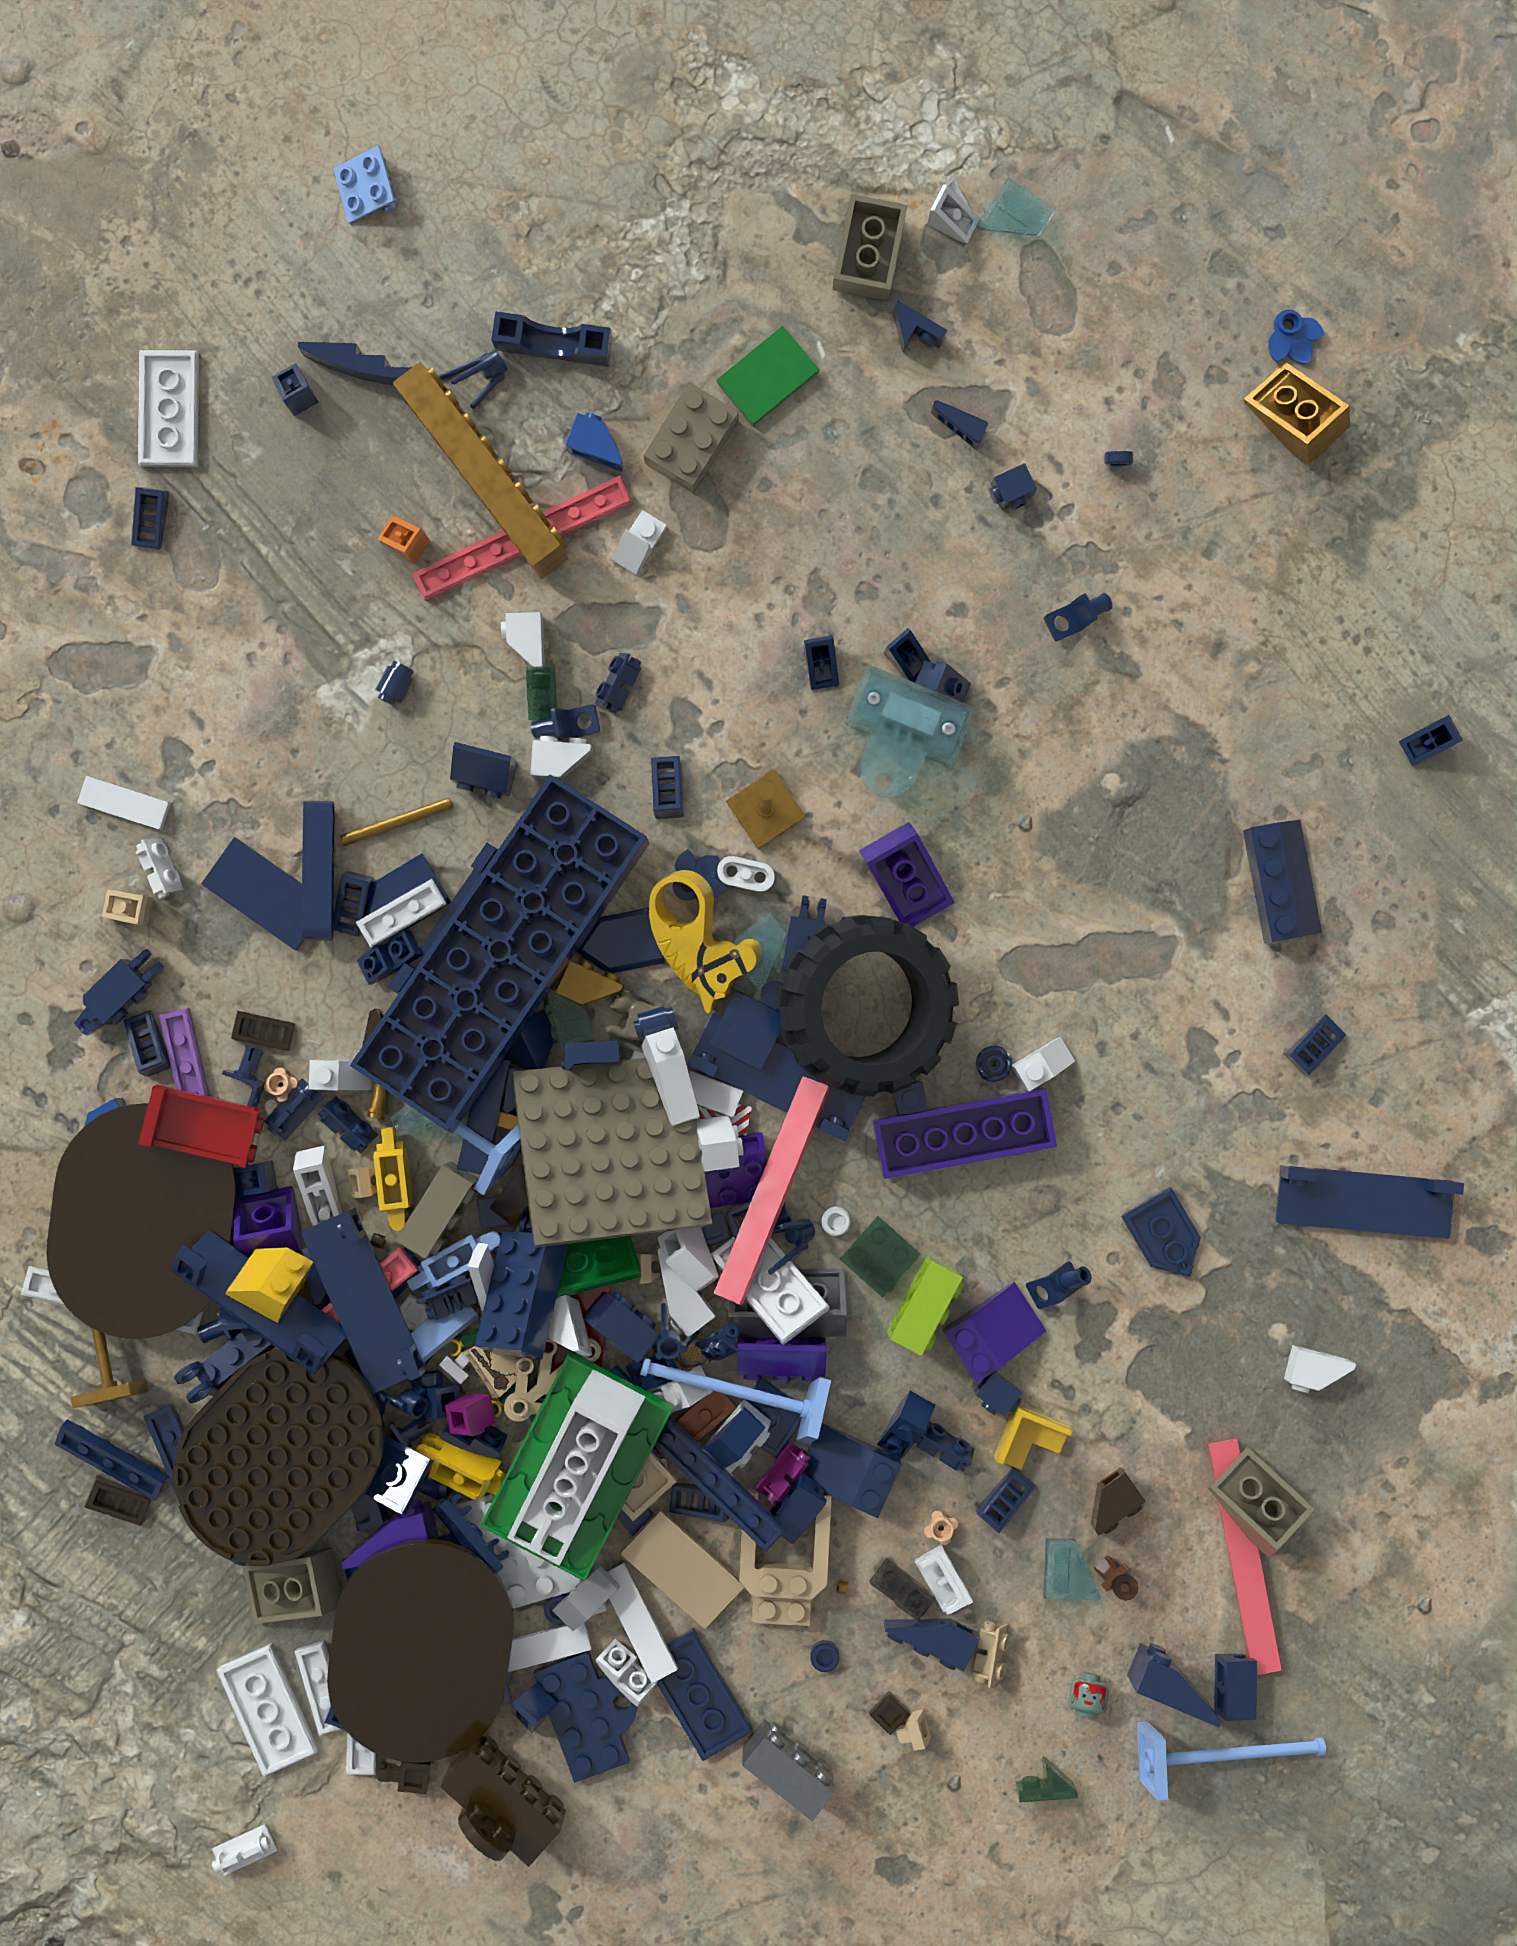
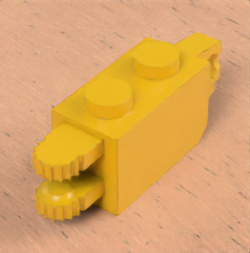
M386 1127L381 1129L382 1143L376 1144L377 1151L374 1152L373 1157L379 1211L387 1210L390 1227L392 1230L399 1232L408 1221V1207L414 1205L408 1147H404L403 1141H397L396 1127Z
M432 1433L425 1434L422 1439L423 1445H418L415 1451L433 1460L428 1477L473 1500L483 1499L486 1492L496 1495L506 1476L499 1469L502 1461L495 1457L483 1456L460 1449L440 1439L438 1435L436 1436Z

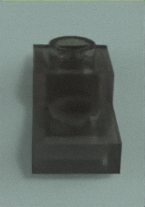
M888 1558L885 1559L869 1580L873 1587L893 1600L897 1607L918 1622L936 1599L925 1587Z

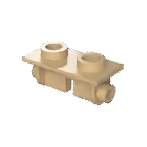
M985 1621L984 1626L980 1627V1640L977 1648L988 1650L987 1655L979 1652L976 1653L973 1674L977 1682L986 1683L988 1679V1688H991L1001 1681L1004 1676L1005 1663H1002L1003 1652H1006L1008 1649L1010 1635L1007 1634L1008 1624H1004L996 1629L995 1623Z

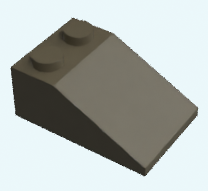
M1248 1447L1208 1488L1246 1537L1268 1558H1271L1315 1510Z
M332 1548L307 1551L293 1560L270 1566H243L254 1624L323 1616L337 1609L341 1589Z

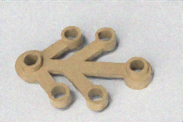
M547 1338L546 1342L553 1343V1349L550 1352L544 1351L543 1359H540L537 1385L528 1392V1374L533 1370V1361L531 1358L519 1357L516 1360L517 1379L515 1392L510 1394L504 1403L505 1413L513 1421L520 1422L528 1419L531 1414L537 1415L542 1403L535 1401L544 1394H548L562 1366L560 1365L550 1373L552 1356L557 1350V1344ZM588 1338L590 1346L595 1349L594 1354L588 1357L579 1353L576 1354L583 1359L594 1362L599 1358L601 1348L595 1339ZM521 1361H529L530 1367L527 1370H521L519 1368ZM522 1402L525 1405L524 1410L516 1412L513 1409L514 1404Z

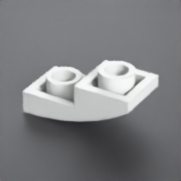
M614 1639L599 1655L596 1663L611 1682L638 1707L656 1687L658 1681L651 1683L646 1671L635 1663L637 1657L619 1641Z

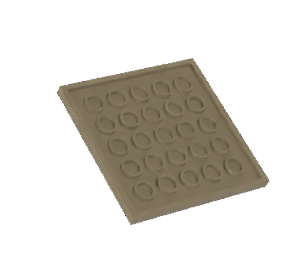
M684 1054L685 1061H686V1065H687V1064H688V1062H687V1056H686V1054ZM646 1058L622 1060V1063L601 1062L573 1065L571 1067L572 1071L562 1069V1067L512 1072L534 1248L712 1225L705 1173L701 1161L702 1154L699 1148V1138L696 1129L697 1121L694 1119L673 1127L671 1126Z

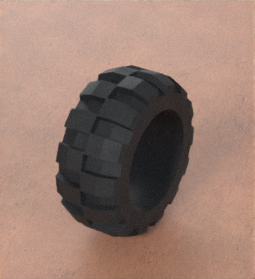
M856 915L842 917L841 921L831 925L824 924L808 935L806 944L800 950L795 949L786 963L784 969L787 970L783 985L778 986L776 1008L780 1009L781 1023L778 1027L785 1046L789 1047L795 1055V1061L810 1076L815 1077L833 1089H839L858 1096L874 1097L876 1093L886 1091L893 1094L912 1086V1079L921 1073L927 1076L941 1061L938 1053L945 1042L951 1044L957 1023L952 1021L953 1007L959 1005L957 983L951 982L948 974L951 966L940 948L934 947L927 940L926 934L910 924L882 916ZM882 952L901 967L908 979L912 996L909 1020L898 1039L886 1049L869 1056H846L833 1045L825 1031L821 1013L824 990L831 976L846 961L860 954Z

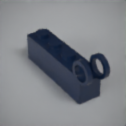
M245 1328L202 1363L197 1361L182 1368L174 1376L177 1384H184L197 1376L201 1384L194 1387L186 1396L189 1403H196L208 1395L214 1396L243 1365L259 1355L271 1351L275 1346L250 1328Z

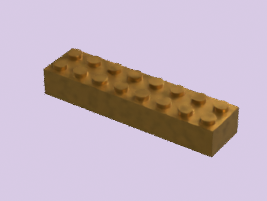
M419 362L396 379L393 385L406 404L539 578L542 580L568 560L564 551L568 547L554 526L548 529L550 523L546 519L545 514L536 503L531 506L533 501L519 481L513 483L516 479L502 458L498 457L484 435L481 436L473 420L466 412L464 413L459 402L450 390L446 389L432 367L426 369Z

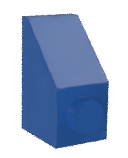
M588 412L585 415L577 413L566 443L568 453L622 472L624 468L622 458L606 424L602 422V418Z

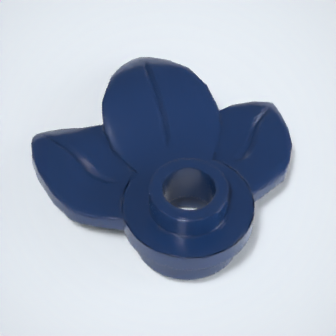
M689 849L678 856L675 862V870H689L701 875L709 883L714 899L721 896L727 889V886L722 881L716 879L720 863L719 856L706 855L696 860ZM673 882V891L679 899L691 901L697 898L693 889L690 892H685L682 890L683 883Z

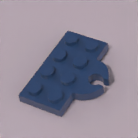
M590 1651L572 1655L534 1670L533 1674L536 1682L557 1702V1705L549 1713V1717L574 1783L629 1763L630 1758L621 1733L628 1730L634 1722L638 1707L632 1702L627 1707H619L615 1703V1696L623 1693L607 1676L599 1677Z

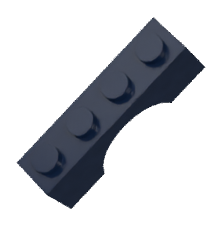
M495 311L491 341L496 351L609 367L613 337L609 327L581 324L571 328L553 327L532 321L524 315Z

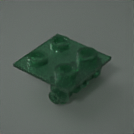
M877 1216L839 1259L883 1298L887 1292L890 1293L895 1288L896 1282L921 1254Z

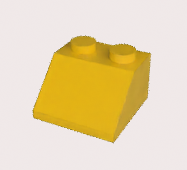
M289 1248L255 1249L225 1295L278 1323L305 1283L313 1261Z

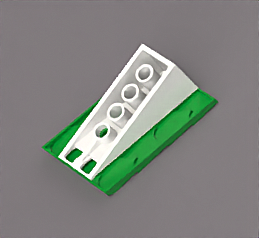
M569 1351L480 1526L585 1582L674 1405Z

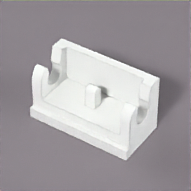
M942 1544L914 1560L943 1613L946 1612L949 1615L967 1604L973 1603L968 1589Z

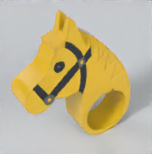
M680 870L659 881L651 892L649 900L651 929L656 943L668 964L685 985L700 995L704 1010L709 1014L716 1007L717 1000L726 997L731 992L730 987L733 985L735 978L750 972L761 962L763 949L760 943L754 939H745L738 945H734L729 941L714 940L712 937L714 908L712 889L709 883L698 873ZM671 882H681L688 885L694 890L699 899L700 908L698 916L688 924L678 922V919L668 911L665 905V889Z

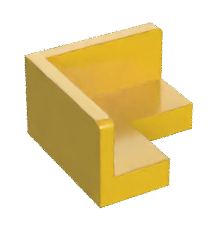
M1019 1405L1011 1413L993 1457L998 1464L1003 1465V1463L1022 1470L1032 1443L1060 1454L1067 1435L1072 1436L1073 1430L1063 1422Z

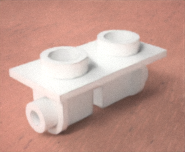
M162 838L141 840L142 843L136 845L138 850L136 855L144 871L152 868L154 870V873L147 876L153 894L162 899L169 896V893L184 890L179 874L172 864L168 849L163 843Z
M266 1824L212 1848L216 1860L212 1862V1866L216 1873L221 1872L225 1876L276 1852V1845Z

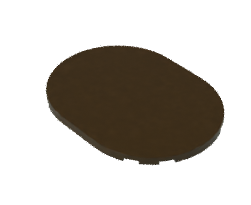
M148 1103L131 1104L110 1110L89 1122L72 1139L57 1168L47 1238L46 1255L49 1275L55 1291L66 1308L89 1327L107 1335L126 1339L151 1338L172 1332L194 1319L211 1301L209 1298L174 1274L171 1269L176 1253L184 1245L191 1249L208 1231H212L230 1244L236 1199V1181L232 1163L154 1145L151 1147L138 1145Z
M279 1349L265 1352L250 1360L234 1373L203 1406L182 1433L177 1445L178 1450L175 1465L173 1466V1488L176 1489L180 1504L178 1506L179 1510L195 1536L206 1547L228 1560L233 1559L238 1562L247 1563L250 1566H270L301 1556L315 1546L362 1498L375 1480L380 1469L385 1448V1428L382 1412L372 1389L356 1369L334 1354L331 1355L315 1375Z
M413 1539L399 1542L397 1545L382 1551L379 1550L362 1562V1565L349 1577L341 1592L335 1614L328 1665L327 1687L329 1699L338 1721L346 1732L363 1747L380 1756L414 1763L431 1762L453 1756L480 1739L492 1725L501 1708L514 1633L512 1601L502 1583L501 1577L493 1567L475 1556L473 1551L458 1544L437 1539Z

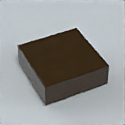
M888 1691L869 1711V1715L891 1735L910 1716V1711Z

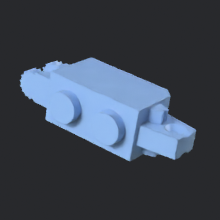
M491 1231L480 1237L477 1234H471L440 1251L436 1256L433 1255L424 1260L418 1266L420 1274L407 1280L409 1287L412 1291L424 1285H427L429 1289L436 1286L440 1287L469 1271L468 1263L478 1243L488 1244L490 1252L497 1249L502 1235L501 1232Z

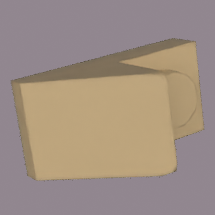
M107 889L102 917L148 926L153 898Z

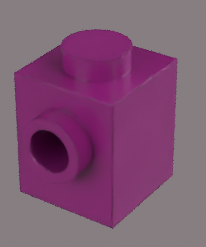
M468 1393L445 1405L450 1434L475 1436L485 1432L484 1428L496 1423L491 1397L488 1394Z

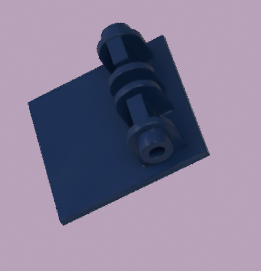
M462 1275L448 1281L450 1286L443 1289L436 1286L422 1292L423 1298L416 1300V1304L428 1303L430 1308L425 1310L429 1320L435 1318L437 1321L450 1315L444 1299H446L451 1313H456L450 1298L452 1295H454L460 1310L464 1308L458 1294L459 1292L465 1307L479 1303L469 1275Z

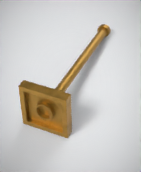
M774 769L726 800V803L757 849H760L806 818Z
M92 1328L102 1384H99V1390L70 1396L72 1408L94 1405L148 1392L146 1381L118 1385L117 1381L113 1380L105 1334Z

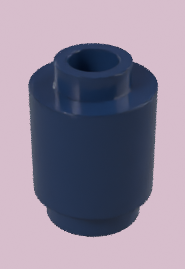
M393 660L391 666L387 665L375 688L380 693L377 698L392 706L395 701L401 703L413 681L412 675L414 671Z
M664 1006L639 1013L637 1014L638 1020L633 1021L638 1038L644 1037L645 1039L648 1035L670 1028L678 1029L672 1007L664 1008Z

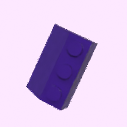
M793 1337L784 1345L778 1338H738V1375H743V1379L760 1380L761 1375L773 1376V1380L778 1381L790 1380V1376H802L803 1381H815L819 1377H825L827 1343L825 1337Z

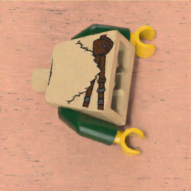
M479 1328L464 1334L462 1337H454L446 1345L455 1342L458 1345V1351L450 1355L457 1356L462 1352L465 1354L492 1395V1404L498 1406L499 1409L494 1413V1417H498L504 1409L506 1398L515 1392L517 1379L515 1363L519 1357L496 1355L476 1347L475 1343ZM523 1360L519 1364L521 1370H527L530 1367V1363L527 1360Z

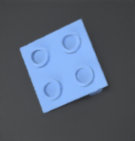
M380 145L333 168L349 224L382 207L386 212L396 209L397 199L393 195V184L389 180L391 177L387 173L386 159L382 154Z

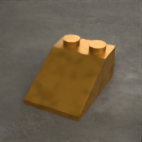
M1284 362L1244 398V403L1282 444L1308 464L1315 460L1350 427L1349 405L1287 362Z

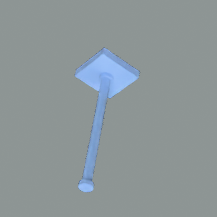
M461 1122L454 1131L489 1155L488 1161L474 1188L482 1195H485L513 1165L521 1148L518 1124L496 1146Z
M644 1358L640 1375L646 1376L651 1374L800 1413L802 1418L797 1441L808 1444L819 1437L831 1380L819 1377L811 1382L806 1399L802 1402L650 1362L651 1359Z
M1148 1721L1137 1722L1139 1781L1156 1801L1168 1800V1765L1316 1753L1317 1756H1325L1326 1746L1322 1737L1308 1742L1166 1753V1740Z

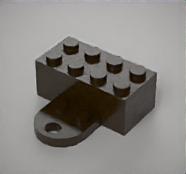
M482 1736L471 1746L463 1750L452 1762L440 1787L462 1806L458 1817V1824L467 1840L479 1852L494 1861H501L511 1851L529 1867L560 1833L566 1811L564 1804L557 1796L553 1794L550 1796L546 1793L536 1777L525 1774L520 1769L521 1766L515 1758L510 1755L505 1756L499 1750V1746L490 1736Z

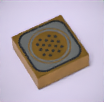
M704 1334L698 1335L688 1346L686 1352L680 1351L678 1358L681 1370L710 1364L709 1359L701 1354V1349L695 1346L696 1342L704 1339Z

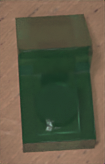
M555 666L526 667L528 720L551 718V708H557Z
M1042 1756L1044 1779H1040L1037 1776H1026L1022 1780L1015 1781L1019 1803L1078 1798L1074 1782L1044 1756Z

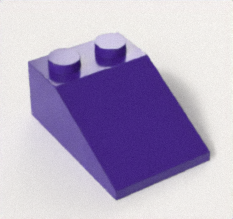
M910 822L859 850L899 922L915 926L955 903L923 842Z
M1013 1282L942 1328V1331L976 1383L1005 1365L1046 1332V1329L1016 1283Z
M421 1499L413 1500L406 1515L399 1512L395 1513L351 1551L342 1563L343 1570L360 1566L362 1562L377 1551L395 1546L399 1542L413 1539H436L439 1534L431 1501L422 1503Z

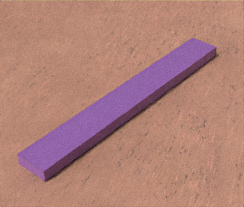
M190 1008L160 1014L159 1018L176 1089L210 1097ZM234 1216L231 1236L234 1235Z

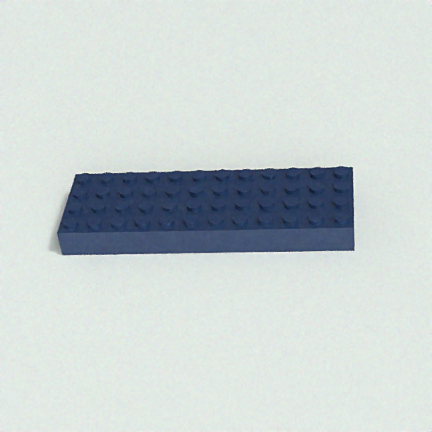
M550 774L349 1066L453 1134L650 843L647 836Z

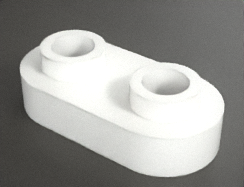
M729 856L721 860L717 869L719 879L724 884L733 887L764 892L770 889L774 883L775 876L772 868L762 862ZM730 866H734L738 870L734 877H730L726 873L727 868ZM759 872L766 876L763 883H757L754 879L755 875Z

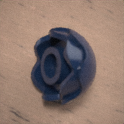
M996 1045L982 1049L978 1054L976 1069L983 1079L989 1082H996L1005 1079L1010 1073L1012 1058L1004 1048ZM995 1061L996 1066L993 1067L991 1065V1062Z

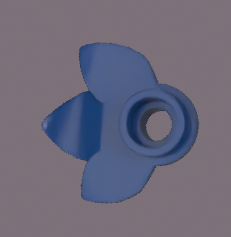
M1284 310L1274 320L1275 332L1268 341L1269 353L1275 362H1279L1288 355L1291 360L1297 363L1308 364L1312 356L1311 341L1323 337L1324 331L1315 319L1302 318L1294 310ZM1283 322H1290L1292 329H1286L1283 326Z

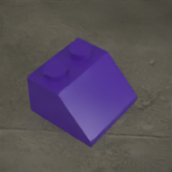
M292 1186L278 1188L265 1193L236 1197L233 1242L238 1251L248 1258L251 1257L255 1249L289 1248L296 1253L301 1252V1225Z

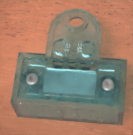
M868 664L844 724L871 735L860 764L861 779L867 789L880 797L892 798L901 796L910 790L916 781L925 757L951 768L958 757L977 708ZM887 774L890 776L892 785L889 789L881 790L876 786L875 779L878 775Z

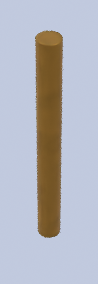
M450 797L340 835L343 845L346 846L452 809L453 805Z

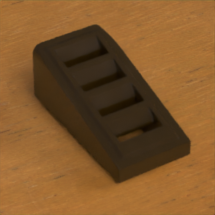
M237 1011L231 1039L289 1051L295 1023ZM245 1018L250 1019L247 1036L241 1035ZM256 1021H261L258 1039L253 1038ZM268 1023L274 1024L270 1041L264 1040ZM279 1026L285 1027L281 1044L276 1043Z
M96 1475L86 1499L85 1508L141 1526L152 1499L134 1489ZM104 1489L106 1493L101 1502L97 1498L100 1490ZM114 1492L118 1495L116 1497L114 1505L111 1506L108 1504V1502L111 1498L112 1493ZM126 1496L129 1497V1500L123 1511L119 1507L123 1497ZM135 1500L141 1501L136 1514H131L130 1512Z

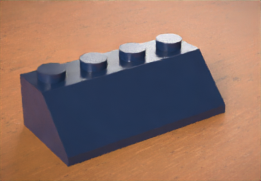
M1301 820L1277 822L1243 830L1264 943L1322 933Z

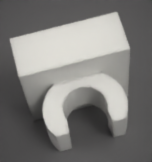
M463 1352L454 1362L446 1356L437 1366V1369L452 1383L459 1384L460 1386L469 1376L462 1370L469 1360Z

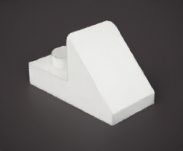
M642 510L630 530L626 529L612 561L637 576L667 529V525Z

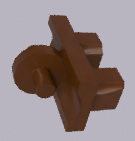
M1108 1555L1094 1567V1570L1105 1580L1101 1586L1107 1592L1113 1588L1116 1597L1125 1601L1131 1600L1137 1595L1139 1589L1138 1582L1133 1576L1127 1574L1131 1569L1125 1563L1118 1566Z

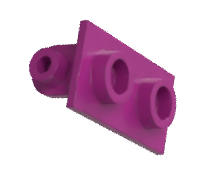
M789 1442L780 1452L769 1470L762 1476L755 1490L766 1495V1499L774 1505L778 1501L782 1502L793 1486L787 1478L790 1476L797 1481L806 1467L809 1466L808 1461L810 1457L806 1454L807 1451Z

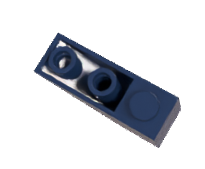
M951 1618L885 1620L883 1623L885 1632L888 1633V1638L899 1644H903L905 1641L913 1645V1650L922 1656L929 1657L931 1654L939 1658L940 1664L951 1670H955V1668L962 1671L965 1670L980 1640L977 1631Z

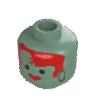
M1083 1672L1082 1678L1073 1679L1070 1687L1069 1706L1075 1710V1715L1098 1719V1714L1105 1713L1109 1695L1108 1685L1100 1681V1675Z

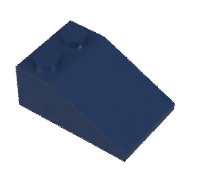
M821 1423L819 1437L811 1442L806 1453L810 1457L808 1461L809 1466L803 1472L820 1484L826 1493L851 1507L878 1518L902 1463L900 1458Z
M1140 1643L1127 1674L1136 1693L1220 1727L1221 1720L1209 1702L1166 1654V1650L1153 1643H1150L1149 1647Z

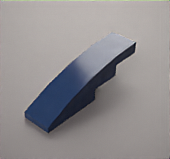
M298 342V348L304 357L331 370L362 380L393 385L396 379L412 368L389 367L390 364L385 355H361V351L356 343Z

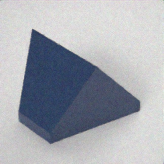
M545 1010L539 1011L532 1016L505 1056V1060L512 1061V1064L528 1070L543 1069L557 1036Z

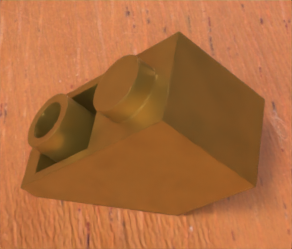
M579 958L577 963L569 962L556 993L581 1005H585L619 993L625 986L619 983L620 977L608 971H605L604 975H600L593 971L595 965Z

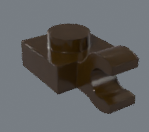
M401 1761V1766L399 1767L393 1763L381 1762L378 1781L398 1782L397 1791L427 1794L431 1763Z

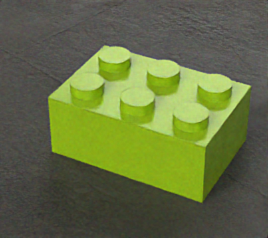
M926 1255L887 1329L890 1340L922 1356L924 1350L929 1352L937 1337L934 1335V1331L938 1324L943 1325L949 1316L950 1309H948V1305L952 1297L957 1299L964 1287V1283L961 1282L962 1275L956 1269Z

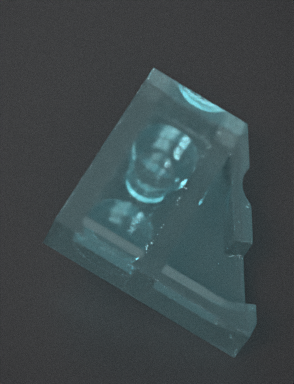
M1007 177L977 223L976 228L986 231L1039 236L1056 209Z
M770 912L766 913L731 942L734 945H738L745 939H754L760 943L763 949L762 960L750 972L745 973L758 991L763 989L788 935Z
M1046 1538L1043 1597L1046 1600L1101 1599V1595L1090 1576L1092 1574L1082 1557L1083 1553L1074 1538Z

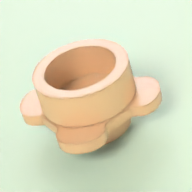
M277 1068L267 1078L264 1090L275 1095L277 1101L285 1102L290 1091L297 1087L298 1081L295 1077L288 1076L285 1069ZM280 1082L283 1083V1086L281 1088L279 1087Z
M936 1510L931 1514L932 1520L924 1528V1533L926 1537H933L935 1540L940 1541L942 1545H947L951 1542L953 1531L957 1529L958 1522L955 1518H948L941 1511ZM940 1525H943L944 1529L939 1530L938 1527Z

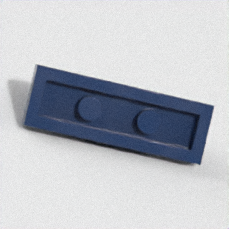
M460 1493L453 1495L449 1500H443L435 1505L432 1510L463 1547L473 1551L475 1556L479 1557L486 1564H490L497 1573L504 1567L500 1561L508 1557L509 1551L504 1550L500 1555L494 1552V1546L500 1541L498 1538L490 1540L485 1545L486 1542L482 1539L483 1533L479 1527L472 1522L465 1521L462 1517L468 1514L472 1507L467 1505L463 1510H459L456 1507L457 1500L462 1497Z

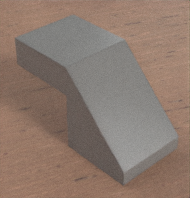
M599 1565L588 1574L585 1582L581 1581L576 1589L560 1601L552 1611L574 1631L585 1623L619 1589L620 1585Z

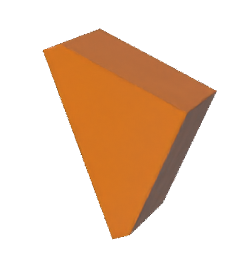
M395 516L391 517L377 538L381 543L413 564L417 562L430 542V539L422 529Z

